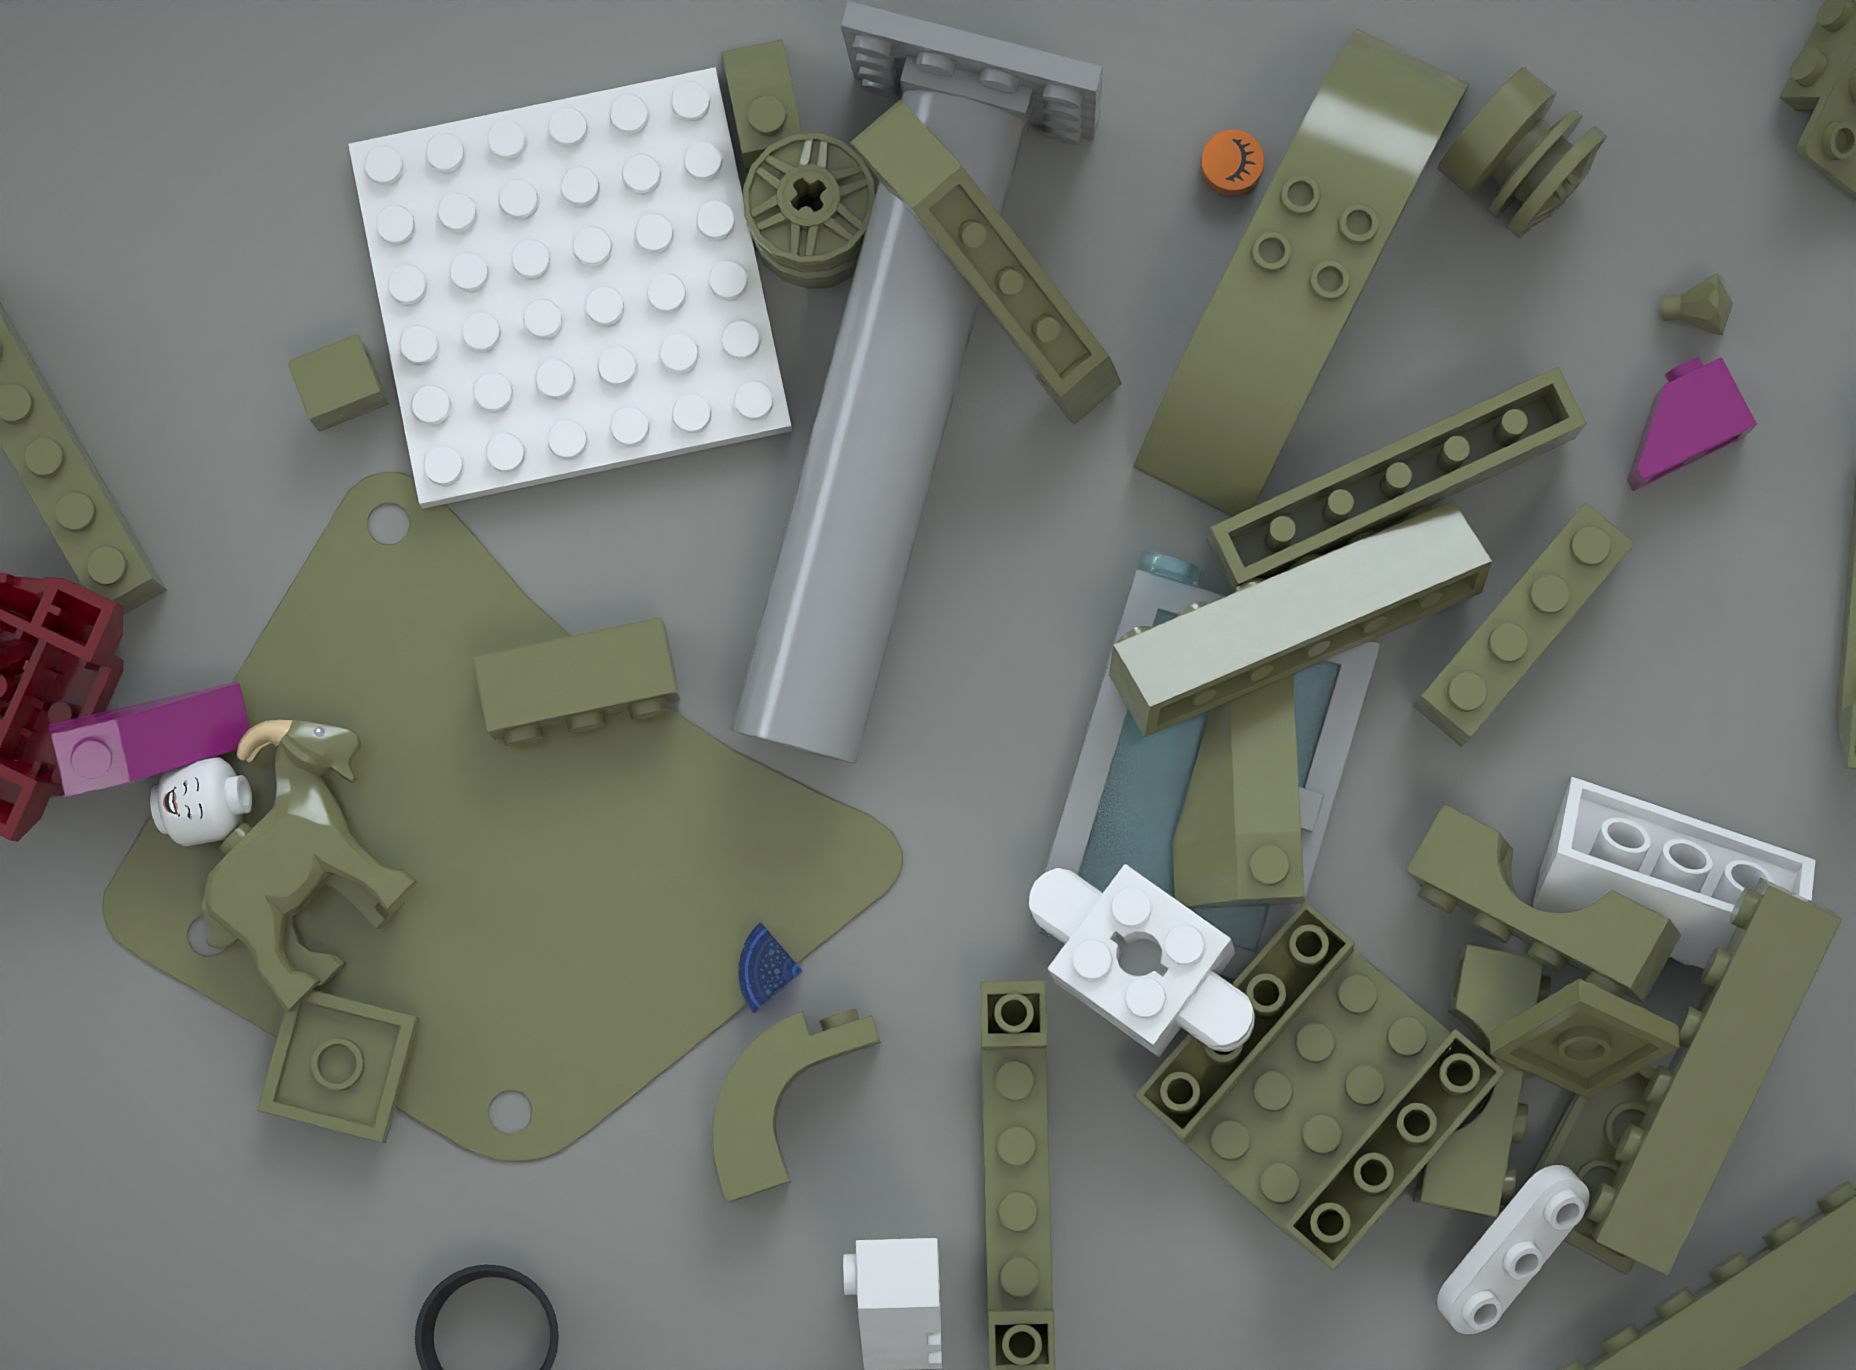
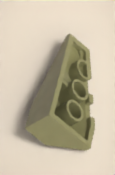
M1293 674L1210 710L1172 844L1175 899L1189 909L1302 904L1305 901Z

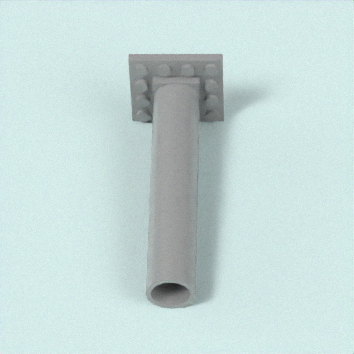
M847 0L841 29L853 77L863 80L862 89L877 95L896 98L899 90H902L901 101L906 104L963 166L1001 217L1023 137H1027L1030 124L1044 127L1043 135L1058 142L1077 145L1079 144L1080 137L1094 140L1101 113L1103 66ZM880 180L731 730L761 740L856 764L980 301L979 297L904 202L890 193Z

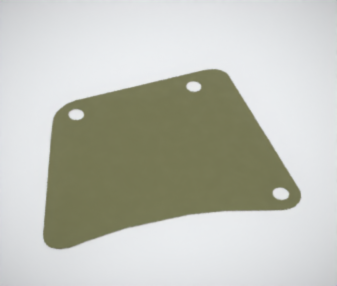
M382 472L364 478L348 490L232 683L237 681L240 683L250 728L270 720H303L351 729L359 735L362 746L351 762V768L357 780L352 783L342 778L333 770L326 773L322 778L338 803L349 831L356 842L372 858L385 867L402 869L418 880V883L401 897L405 904L380 929H375L342 894L326 884L304 909L293 916L301 944L311 952L332 954L338 956L346 963L325 987L318 992L420 1018L397 1100V1109L463 1148L488 1158L505 1161L542 1159L560 1152L591 1130L752 1001L745 980V965L752 944L764 929L766 933L755 945L748 966V979L754 997L759 995L754 975L756 957L762 945L770 936L772 940L764 948L758 964V981L762 992L765 990L764 986L768 988L778 977L780 978L783 975L784 964L789 958L791 962L788 965L787 971L792 968L791 964L795 966L885 894L900 874L903 866V852L894 833L871 815L828 798L732 750L670 707H668L669 712L646 719L632 720L630 711L605 716L606 725L604 727L585 732L569 733L567 725L543 729L542 740L524 745L506 746L504 738L494 740L486 729L472 657L571 635L523 592L446 504L422 509L418 501L414 477L401 472ZM383 503H394L401 506L409 517L410 527L407 535L395 544L385 545L379 543L371 537L368 531L370 513ZM274 744L265 747L252 763L240 760L237 756V750L214 756L228 762L237 776L243 775L247 779L252 794V808L249 813L244 814L242 824L247 822L252 828L275 806L277 781L275 770L276 747ZM151 814L104 891L102 911L106 927L117 942L139 958L277 1038L285 1009L281 1006L270 987L257 973L253 954L245 943L238 940L234 945L226 947L223 952L215 956H203L193 950L188 941V931L192 922L197 917L204 915L201 904L205 896L208 875L225 857L219 850L225 840L182 846L173 841L169 834H163L158 830ZM771 950L775 952L773 956L769 954ZM775 969H779L780 973L775 974ZM515 1090L528 1098L532 1106V1116L529 1124L523 1130L507 1134L493 1126L489 1118V1108L492 1100L498 1094L504 1091Z

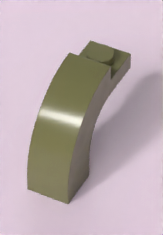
M856 1009L847 1010L820 1020L822 1032L811 1035L805 1016L800 1011L770 1026L758 1035L740 1054L728 1072L719 1092L712 1125L714 1162L726 1202L731 1203L791 1182L776 1131L777 1112L781 1099L790 1084L807 1069L881 1043L872 1015L859 1019Z

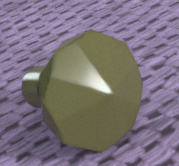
M1718 273L1708 277L1682 295L1662 296L1661 298L1663 321L1684 320L1712 334L1723 335L1733 305L1723 279Z

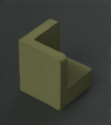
M358 333L294 358L288 364L308 418L318 431L326 430L389 405L369 351Z

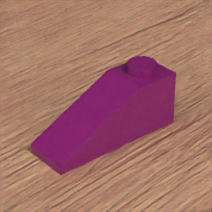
M239 681L48 724L61 783L66 797L130 783L237 750L240 740L250 729Z

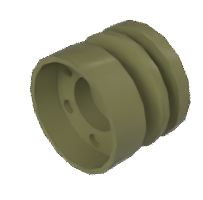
M1526 67L1520 68L1483 106L1449 148L1437 168L1467 195L1480 190L1492 178L1498 182L1501 187L1488 209V213L1494 218L1504 212L1517 198L1523 205L1510 221L1507 229L1518 238L1525 235L1533 226L1548 217L1550 218L1566 202L1591 171L1596 153L1607 138L1601 130L1593 126L1574 146L1567 141L1583 117L1577 110H1573L1563 116L1552 127L1548 125L1543 118L1550 109L1556 93Z
M821 133L794 134L768 146L751 165L743 187L744 216L750 230L752 242L763 264L781 280L807 289L834 287L852 278L876 194L874 179L865 161L843 140ZM806 194L814 201L820 199L822 208L816 212L808 206L801 208L799 199Z

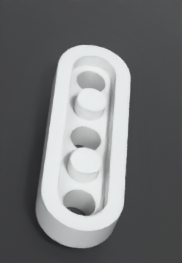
M1552 1165L1536 1172L1445 1281L1439 1291L1437 1305L1440 1313L1456 1331L1462 1334H1476L1495 1325L1532 1277L1538 1273L1550 1255L1582 1219L1589 1204V1191L1587 1186L1571 1169L1563 1165Z

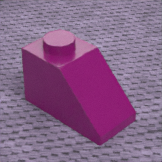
M1696 357L1680 364L1665 374L1669 383L1665 384L1653 399L1627 479L1632 491L1744 438L1757 425L1722 357L1704 366L1700 358Z

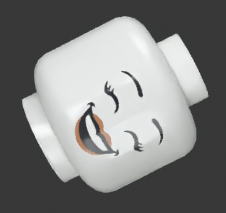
M218 757L208 758L163 772L159 784L154 785L151 790V812L158 830L163 834H169L173 841L182 846L225 840L235 829L242 825L244 814L251 811V789L247 779L243 775L237 776L228 762Z

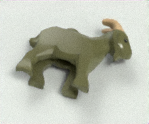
M270 720L261 722L248 729L238 744L237 756L240 760L252 763L265 747L271 744L275 745L277 781L275 806L254 828L246 822L235 829L222 843L219 850L225 857L208 875L205 896L201 906L204 918L211 929V935L206 939L208 945L215 948H225L234 945L238 940L244 942L253 954L257 973L273 991L281 1006L287 1012H291L313 988L316 991L322 990L346 965L338 956L328 953L311 952L301 944L293 916L304 909L326 884L342 894L375 929H380L405 904L401 897L408 893L418 883V880L402 869L385 867L372 858L356 842L349 831L338 803L322 778L326 773L333 770L342 778L352 783L357 780L352 771L351 762L362 746L359 735L351 729L316 721Z

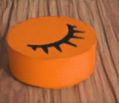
M1225 130L1219 132L1204 147L1200 163L1202 177L1206 184L1219 194L1226 196L1242 195L1250 191L1258 183L1264 167V153L1259 142L1244 131Z

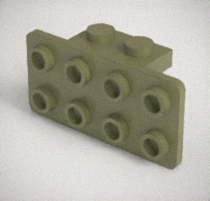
M1826 0L1818 11L1817 22L1802 52L1791 66L1790 77L1779 98L1795 110H1814L1799 140L1798 153L1802 159L1856 200V0Z

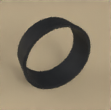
M475 1265L449 1275L432 1290L419 1312L415 1329V1348L421 1369L444 1370L435 1351L434 1329L437 1316L450 1295L471 1281L481 1278L499 1277L515 1281L526 1287L542 1304L549 1321L550 1344L546 1359L540 1370H551L557 1354L559 1332L556 1315L548 1297L529 1277L505 1266Z

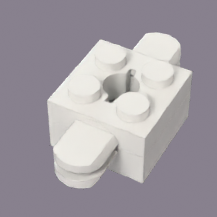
M1126 864L1123 865L1104 893L1072 871L1061 868L1045 872L1034 882L1029 896V907L1033 917L1040 927L1065 944L1047 968L1057 985L1158 1057L1161 1056L1181 1027L1205 1045L1217 1051H1231L1240 1047L1249 1039L1254 1028L1255 1019L1249 997L1219 976L1235 955L1230 937Z

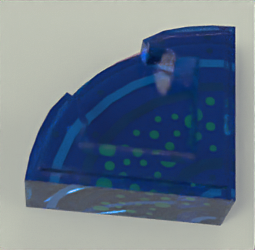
M761 922L747 937L739 961L741 992L754 1014L803 973L802 969Z

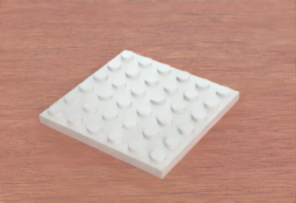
M715 67L348 144L418 501L422 509L792 431L752 237L744 216L743 195Z

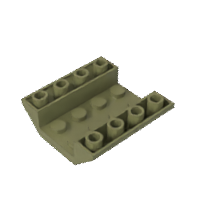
M1305 900L1232 983L1233 986L1249 997L1255 1014L1254 1028L1249 1039L1240 1047L1223 1052L1213 1050L1189 1033L1134 1097L1181 1143L1280 1230L1334 1271L1506 1071L1456 1028L1451 1033L1358 954L1354 950L1355 942Z

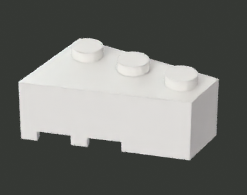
M938 1238L856 1240V1254H844L843 1256L844 1294L857 1295L864 1370L942 1369Z

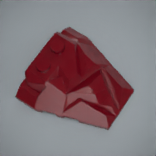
M0 573V836L10 841L18 842L41 819L50 798L65 794L48 724L106 711L123 673V660L114 655L123 636V605L64 578L44 577L39 579L16 577L11 574Z

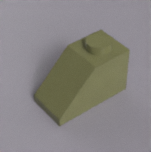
M783 40L722 51L746 173H749L751 165L768 146L790 135L803 134Z

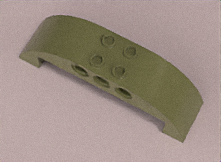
M1359 29L1354 31L1311 104L1222 276L1167 388L1139 450L1133 468L1231 517L1256 505L1275 467L1282 448L1470 83Z

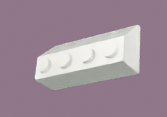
M1571 777L1540 868L1533 908L1552 913L1577 911L1590 906L1608 892L1614 890L1670 919L1682 935L1670 957L1682 964L1695 965L1704 969L1716 947L1726 950L1737 927L1729 923L1730 916L1740 894L1746 887L1755 890L1760 878H1763L1806 899L1812 900L1816 860Z

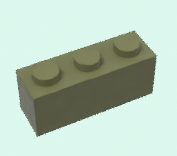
M661 617L472 657L487 732L494 740L504 738L506 746H518L542 740L543 729L567 725L569 733L598 729L606 725L605 716L630 711L632 720L656 717L669 712L667 703L681 700L667 630Z

